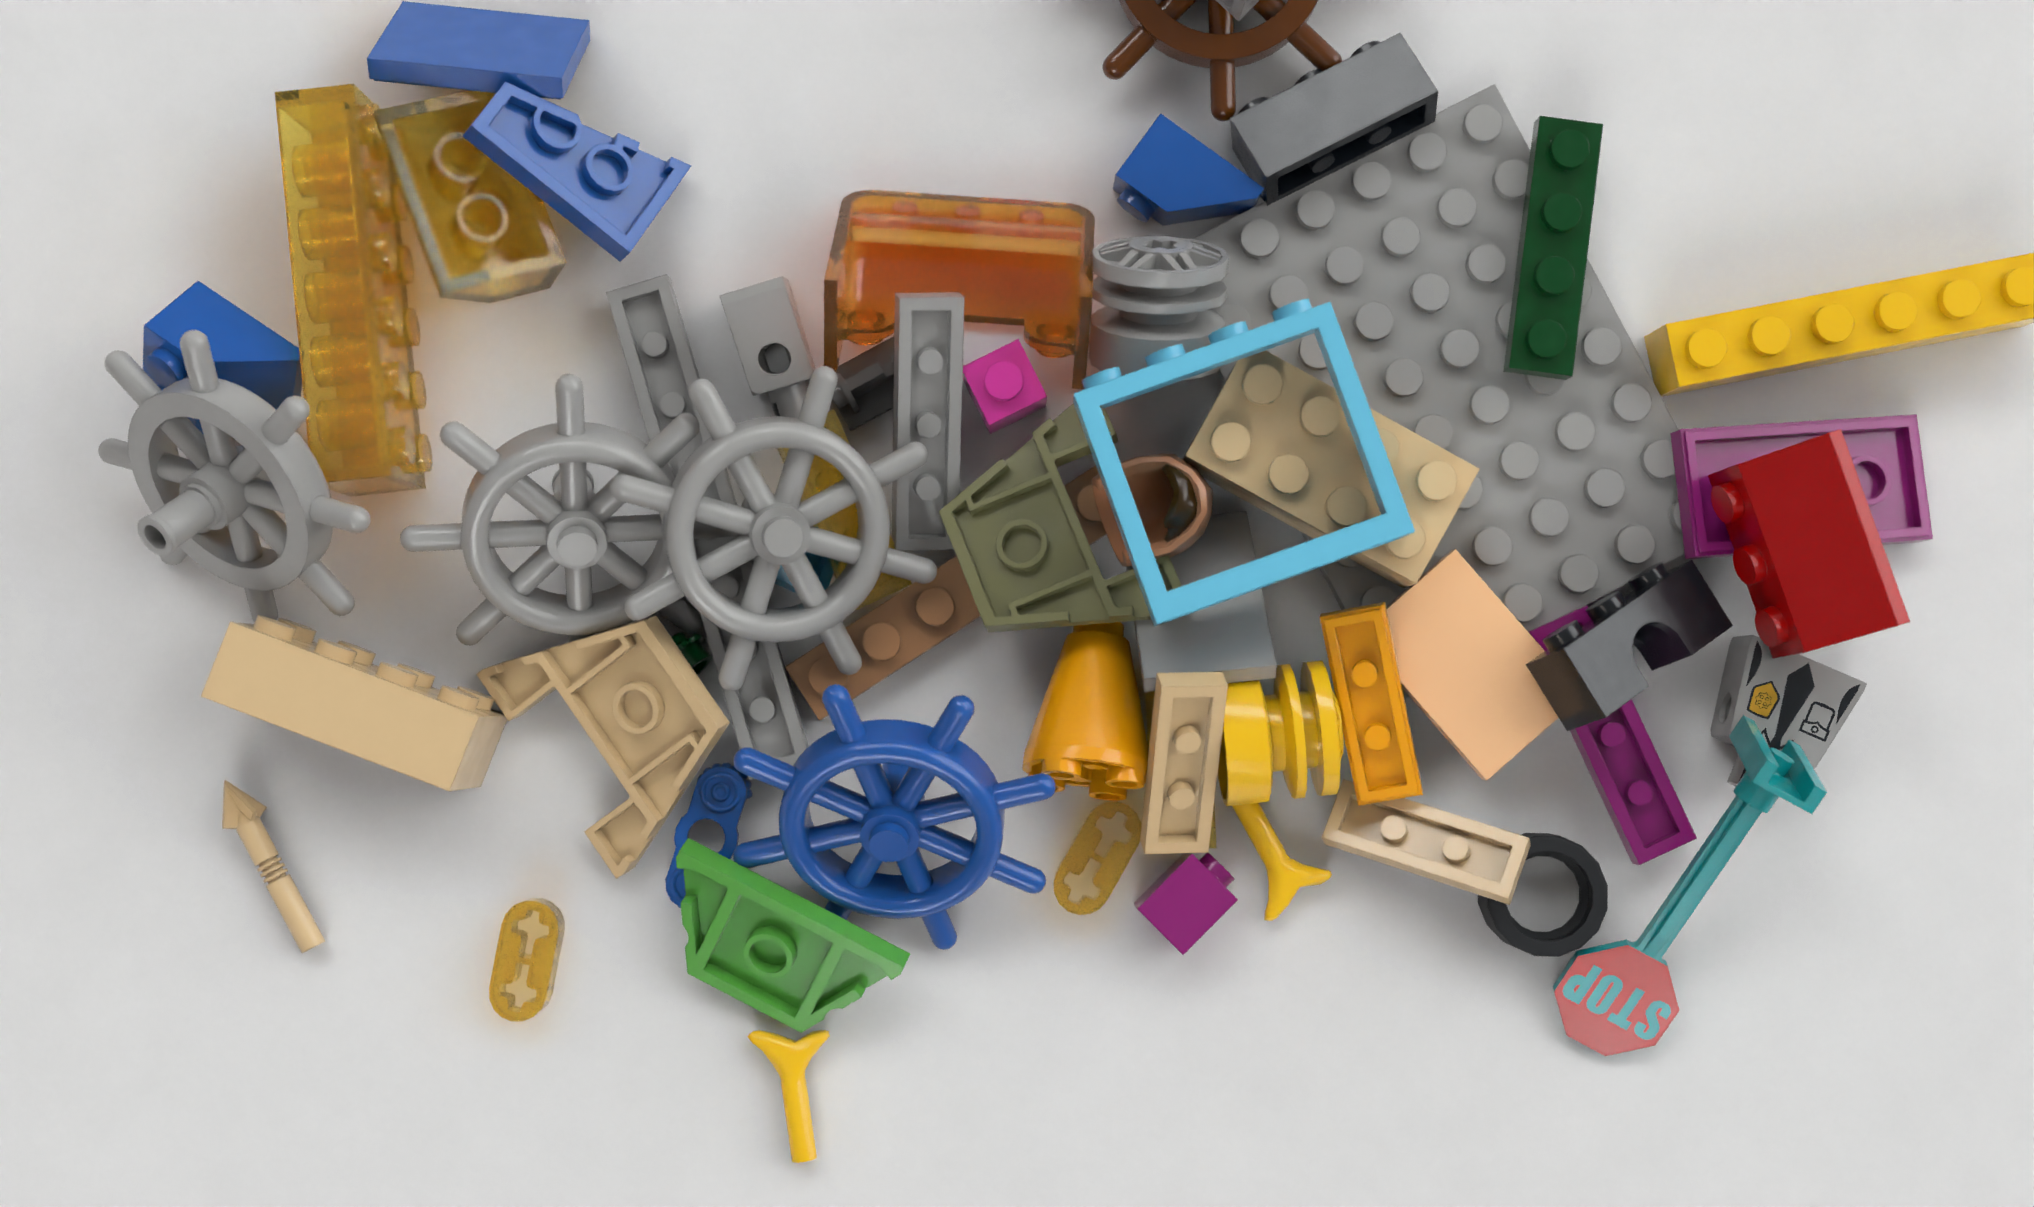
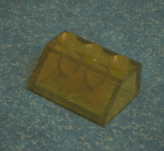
M469 90L374 110L373 113L374 121L440 298L493 303L541 291L552 286L567 263L544 201L463 137V134L496 93Z

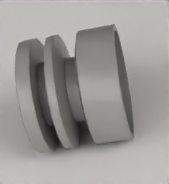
M1146 236L1115 239L1101 243L1092 250L1091 267L1097 277L1091 282V294L1094 300L1107 306L1098 309L1090 316L1089 359L1091 365L1100 371L1119 367L1122 376L1148 367L1145 361V357L1177 344H1183L1185 352L1188 353L1210 345L1208 335L1225 327L1226 324L1222 316L1210 310L1221 306L1227 299V287L1221 281L1229 271V256L1224 249L1193 239ZM1221 367L1187 378L1185 380L1205 377L1207 375L1217 372Z

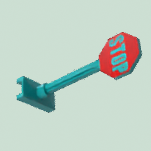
M1744 715L1729 735L1746 769L1745 774L1733 790L1736 796L1639 939L1634 942L1626 939L1577 950L1553 985L1566 1035L1604 1056L1655 1046L1680 1011L1668 965L1662 957L1762 812L1768 813L1779 797L1813 814L1827 794L1824 785L1800 745L1788 740L1781 751L1772 747L1769 748L1755 721Z

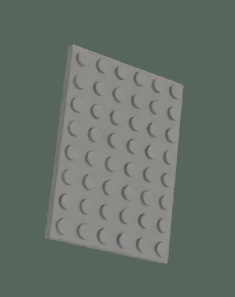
M1493 84L1436 114L1435 122L1268 206L1266 202H1263L1192 239L1222 248L1229 256V271L1221 280L1227 287V299L1221 306L1210 309L1222 316L1226 324L1225 326L1246 321L1248 329L1252 330L1274 322L1271 313L1292 302L1309 298L1313 308L1331 301L1369 407L1480 469L1422 575L1451 550L1456 549L1529 632L1628 584L1632 577L1659 562H1662L1664 565L1685 554L1670 433L1679 429L1588 258L1573 376L1567 380L1503 372L1530 149L1496 85ZM1315 333L1266 350L1334 388ZM1236 361L1221 366L1217 371L1223 384ZM1301 532L1306 542L1313 539ZM1349 558L1320 567L1341 610L1385 602L1387 607L1409 588H1402ZM1403 690L1404 699H1406L1409 695Z

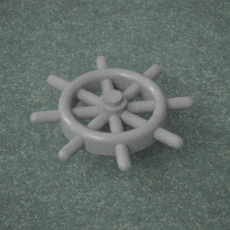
M198 330L187 331L180 339V348L188 378L176 381L163 390L159 388L128 353L120 350L110 352L104 362L107 372L132 397L139 407L132 416L129 425L128 442L114 438L106 439L100 444L98 453L104 462L133 471L139 490L152 512L151 515L140 519L137 525L139 536L147 548L159 555L161 560L168 565H177L188 555L217 577L231 584L243 587L254 622L258 615L277 620L278 610L273 590L289 585L298 577L333 614L338 616L349 614L355 605L354 597L320 559L330 544L333 527L353 533H360L368 528L370 515L363 507L331 499L328 484L315 456L296 431L309 416L310 407L308 402L300 396H290L276 410L268 402L248 389L233 382L219 379L208 338ZM187 417L200 420L203 434ZM234 439L242 446H235ZM177 447L187 456V458L179 456ZM275 511L285 513L286 523L276 514ZM258 534L272 549L261 547Z
M820 366L812 373L799 418L770 416L749 419L735 424L714 384L707 379L695 380L689 388V396L711 437L688 457L678 471L671 487L625 474L615 477L610 485L611 493L617 500L664 513L663 542L666 557L672 571L668 576L629 596L624 603L625 614L632 620H643L686 596L690 603L705 618L718 627L732 633L718 676L719 684L727 691H736L742 687L757 641L789 642L819 634L838 670L845 675L857 673L861 668L862 659L842 621L853 613L866 599L875 586L881 572L922 584L930 583L937 575V567L932 560L889 548L890 518L888 505L882 489L884 486L924 465L928 459L927 448L920 442H910L869 465L844 439L824 428L838 382L836 372L828 366ZM771 448H789L774 494L770 490L751 453ZM815 455L832 464L844 477L843 480L800 503ZM726 467L729 468L745 497L741 506L703 496L711 482ZM854 503L856 504L858 515L857 538L813 527L815 524ZM694 521L742 534L697 559L693 540ZM805 552L847 563L840 576L824 590ZM755 558L741 603L727 597L710 583ZM780 565H782L802 603L786 608L767 609Z
M564 374L558 378L555 385L557 423L528 430L510 439L497 450H494L463 424L456 421L446 423L440 431L442 443L477 470L464 499L462 523L411 525L401 532L400 542L406 550L411 552L463 549L464 559L472 579L486 599L458 625L456 630L458 640L468 646L477 644L506 615L525 626L540 631L568 635L569 642L624 626L634 621L625 614L624 603L626 599L672 573L663 542L664 513L612 516L626 502L619 501L612 495L610 485L615 477L625 474L671 487L676 476L667 463L698 434L700 428L698 419L690 413L678 415L647 445L635 436L617 428L585 422L583 384L576 375ZM586 462L608 466L619 472L595 494L593 492V477L587 470ZM559 464L560 469L552 479L554 495H551L527 476L538 469ZM505 493L540 519L490 522L498 502ZM694 521L693 539L736 537L741 535ZM658 540L651 556L643 566L612 543ZM541 546L515 572L508 569L495 548ZM598 564L621 583L610 589L592 593L591 566ZM559 565L565 567L566 595L536 588ZM683 598L658 611L686 633L697 632L703 624L700 612Z

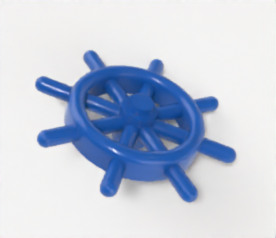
M833 684L824 690L822 701L835 730L817 739L807 747L794 765L749 747L741 748L734 755L733 763L740 773L784 791L779 811L780 834L739 844L733 852L734 862L743 867L752 868L788 859L797 874L814 891L829 900L824 909L845 920L848 919L852 911L863 915L888 919L921 917L933 944L939 949L946 950L953 947L957 941V933L946 909L957 905L975 893L988 877L1030 894L1039 893L1045 887L1046 877L1040 869L1000 852L1003 842L1005 809L1049 799L1055 792V781L1050 775L1040 773L998 783L986 762L968 745L959 740L975 710L972 700L967 696L958 695L953 697L934 727L893 719L861 722L847 689L842 685ZM853 768L865 796L829 780ZM935 776L948 783L958 792L925 800L924 795ZM812 802L848 818L814 826L809 803ZM974 817L976 830L972 839L969 840L935 825ZM860 842L862 845L852 863L841 858L831 850ZM918 847L951 861L933 870H928ZM882 862H896L902 875L877 873V870Z

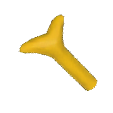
M1259 803L1232 806L1267 870L1268 902L1264 913V920L1272 921L1278 918L1300 887L1320 885L1331 878V871L1302 864L1287 855Z
M752 1031L747 1037L764 1052L781 1079L791 1160L794 1163L814 1160L817 1158L805 1070L811 1058L829 1038V1031H812L797 1041L771 1032Z

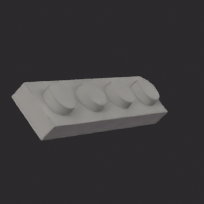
M959 292L895 293L893 452L915 441L924 444L928 450V459L924 465L892 482L891 544L894 549L899 551L953 549L939 510L960 494L964 296Z

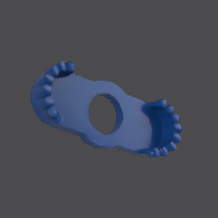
M728 762L722 765L720 763L713 764L712 768H706L703 774L697 778V784L688 812L681 817L675 828L674 842L676 849L665 878L666 892L670 900L679 908H681L680 903L685 897L686 891L684 871L677 868L676 856L687 840L692 825L702 819H711L719 823L723 828L725 841L718 853L728 859L732 858L733 852L738 846L739 833L737 826L746 800L752 797L753 793L750 790L752 783L747 779V775L740 773L734 765L732 766Z

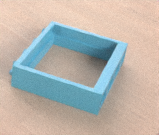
M1309 298L1292 302L1271 313L1274 322L1252 330L1248 329L1246 321L1225 326L1208 335L1210 345L1188 353L1185 352L1183 344L1161 349L1145 357L1148 367L1123 376L1119 367L1097 372L1082 380L1084 390L1074 393L1073 403L1154 627L1401 539L1415 532L1331 301L1313 308ZM1315 333L1381 515L1167 591L1101 409Z

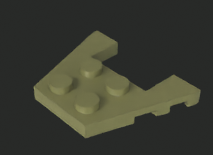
M1074 403L1054 420L1051 418L1046 420L1032 432L1033 438L1005 461L1001 458L939 510L988 633L1151 619L1133 569L1109 579L1103 578L1058 472V467L1091 454ZM1101 409L1112 441L1115 444L1118 442L1117 434L1106 409ZM1169 555L1156 560L1166 590L1170 591L1181 587L1182 585Z

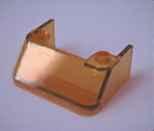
M862 190L845 196L841 202L824 277V366L831 367L837 373L843 340H849L858 345H874L894 333L895 293L959 292L964 296V322L1024 326L1023 337L1025 342L1030 347L1036 349L1039 354L1049 358H1063L1073 355L1072 389H1084L1082 380L1086 378L1093 299L1094 265L1092 250L1094 249L1095 217L1093 213L1076 204L885 190Z

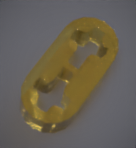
M1104 801L1094 806L1086 816L1057 867L1053 878V890L1059 904L1068 912L1086 915L1099 910L1110 897L1140 843L1142 823L1137 813L1127 804L1119 801ZM1117 812L1123 813L1126 816L1123 826L1130 832L1128 840L1124 843L1115 839L1104 856L1098 854L1095 850L1102 839L1103 833L1096 827L1097 820L1101 816L1106 819H1112ZM1090 858L1099 862L1100 864L1092 877L1093 884L1099 888L1096 896L1092 898L1089 895H1083L1078 902L1068 898L1071 893V887L1064 882L1066 875L1069 872L1080 875Z
M530 898L514 905L505 914L501 924L489 985V1000L493 1009L502 1018L512 1022L525 1021L539 1014L549 1004L553 994L565 932V920L561 910L553 902L546 899ZM534 910L539 912V923L549 926V934L537 938L533 944L532 954H527L525 950L528 934L526 931L518 929V921L531 917ZM525 964L529 965L526 980L527 987L536 990V998L528 999L520 1008L515 1006V995L506 992V984H511L519 979L522 966Z

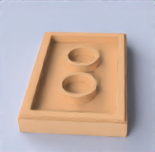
M1456 549L1446 554L1420 577L1417 584L1407 588L1386 607L1402 689L1482 780L1487 781L1559 718L1526 666L1531 660L1545 652L1544 649Z

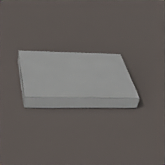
M1247 511L1211 515L1204 534L1189 549L1170 558L1182 586L1256 560ZM1132 566L1126 567V571L1133 569ZM1262 588L1155 627L1152 619L1134 621L1144 692L1155 691L1157 673L1223 672L1227 683L1276 678L1277 665Z

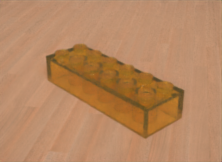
M354 84L275 92L303 396L310 407V413L306 419L308 447L315 456L331 491L353 497L426 489L424 472L431 471L433 461L429 438L426 434L420 433L418 409L426 407V388L421 372L414 371L412 347L419 346L420 326L414 308H408L406 284H411L414 281V264L410 249L407 245L402 246L400 222L407 221L408 203L404 187L401 183H396L394 159H401L402 141L398 125L394 120L390 121V118L379 108L378 104L373 103Z

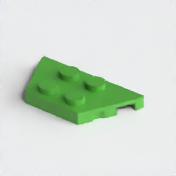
M687 838L676 856L677 868L684 871L686 895L680 904L682 924L688 933V943L685 946L687 974L801 1033L824 1020L827 1012L830 1010L843 1009L860 999L866 988L886 976L890 980L896 978L901 974L910 953L690 838Z

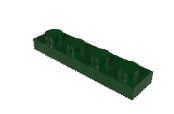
M1539 116L1534 122L1503 372L1567 380L1573 376L1603 124Z

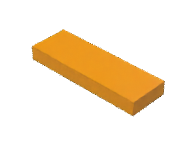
M1385 602L1320 614L1319 618L1335 696L1340 708L1343 734L1358 806L1423 795Z

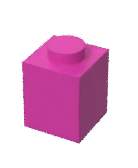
M1019 339L963 366L962 380L989 434L1046 407L1047 395Z

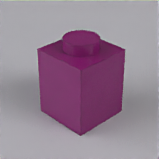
M1209 852L1200 860L1192 853H1183L1134 902V905L1184 955L1238 901L1227 889L1235 878Z

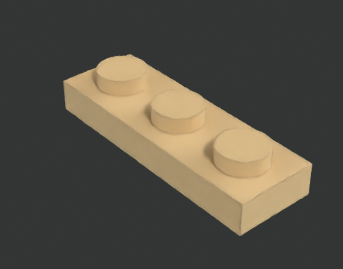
M1223 672L1157 673L1140 834L1144 854L1208 853L1228 690V684Z
M1345 779L1341 783L1321 837L1325 845L1508 905L1512 901L1531 846L1528 837L1405 798L1358 806L1354 783Z

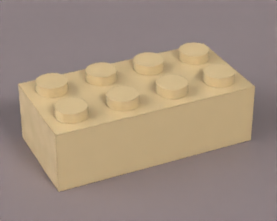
M1268 351L1236 361L1182 459L1195 467L1203 478L1313 539L1381 515L1335 388ZM1370 408L1415 532L1348 558L1394 584L1405 588L1418 583L1480 469Z
M258 615L254 624L229 623L201 697L449 792L482 786L507 722L504 714L491 709L494 698L462 686H458L455 689L442 685L439 690L432 687L435 679L434 675L405 664L398 663L397 666L380 662L379 666L372 664L376 653L340 640L337 644L319 638L316 643L313 641L316 630L287 619L279 618L277 621Z

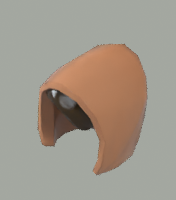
M1160 453L1134 457L1120 462L1155 559L1158 560L1167 555L1172 558L1189 549L1204 534L1212 515L1213 490L1200 472L1176 454ZM1097 474L1092 478V489L1099 516L1120 564L1130 567L1132 566L1100 475Z

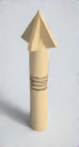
M224 780L222 829H236L254 865H259L257 870L258 872L262 871V874H260L261 878L265 876L266 879L263 882H268L266 887L301 953L325 942L291 875H286L288 870L287 868L283 869L285 864H280L279 861L282 858H277L279 853L260 819V816L267 807Z

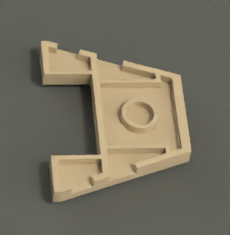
M657 616L484 668L476 674L491 697L495 699L494 701L508 721L522 716L557 689L630 796L628 800L584 831L616 879L637 865L730 723Z

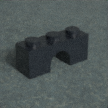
M1693 560L1668 571L1662 562L1647 568L1628 581L1633 590L1632 592L1623 597L1620 591H1616L1587 608L1585 611L1590 617V621L1580 626L1577 620L1572 621L1542 640L1547 650L1527 663L1526 666L1567 731L1606 718L1649 687L1635 662L1633 645L1640 651L1650 669L1655 670L1692 656L1733 626Z

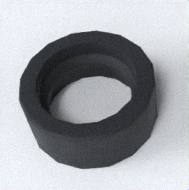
M1550 833L1521 834L1528 837L1531 844L1526 860L1535 856L1552 857L1563 862L1574 873L1579 886V903L1573 916L1562 927L1549 932H1538L1522 927L1510 915L1505 903L1478 895V905L1486 925L1504 943L1533 956L1559 957L1582 948L1598 932L1608 909V885L1599 863L1582 845L1562 836Z

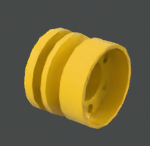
M1323 661L1302 663L1299 692L1290 664L1277 665L1273 694L1264 695L1260 680L1227 683L1228 690L1217 775L1224 805L1233 806L1269 802L1273 784V772L1276 771L1283 772L1289 793L1294 799L1305 798L1307 791V768L1310 769L1317 795L1337 794L1340 786V763L1344 747L1343 728L1338 700L1332 691L1328 672Z

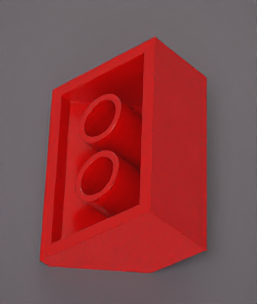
M1841 429L1708 475L1712 486L1711 503L1717 517L1725 523L1734 548L1733 565L1740 580L1747 585L1756 610L1755 627L1763 643L1769 647L1773 659L1810 652L1910 622Z

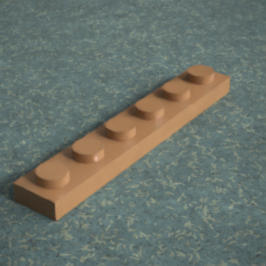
M1096 465L1064 485L1089 545L1107 535L1098 513L1092 489V478L1099 474ZM957 556L938 567L937 575L930 583H913L846 627L862 659L861 668L857 673L853 675L841 673L824 642L785 666L787 672L819 720L829 716L822 701L823 692L828 686L833 684L842 685L847 689L853 700L981 617Z

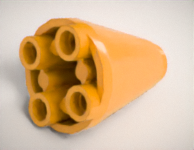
M1121 622L1073 626V632L1068 634L1064 641L1026 745L1022 770L1028 776L1040 773L1050 775L1056 784L1055 792L1064 791L1065 785L1089 787V796L1092 798L1108 801L1127 799L1128 789L1144 787L1149 754L1130 643L1124 637V625Z

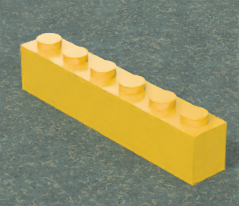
M2034 253L1665 324L1644 336L1653 382L1659 394L1663 397L2034 323Z

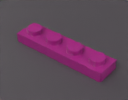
M1588 606L1580 607L1528 632L1546 651L1547 647L1542 641L1546 636L1572 621L1577 620L1580 626L1591 620L1585 611ZM1632 699L1606 718L1570 730L1632 864L1641 865L1697 839Z

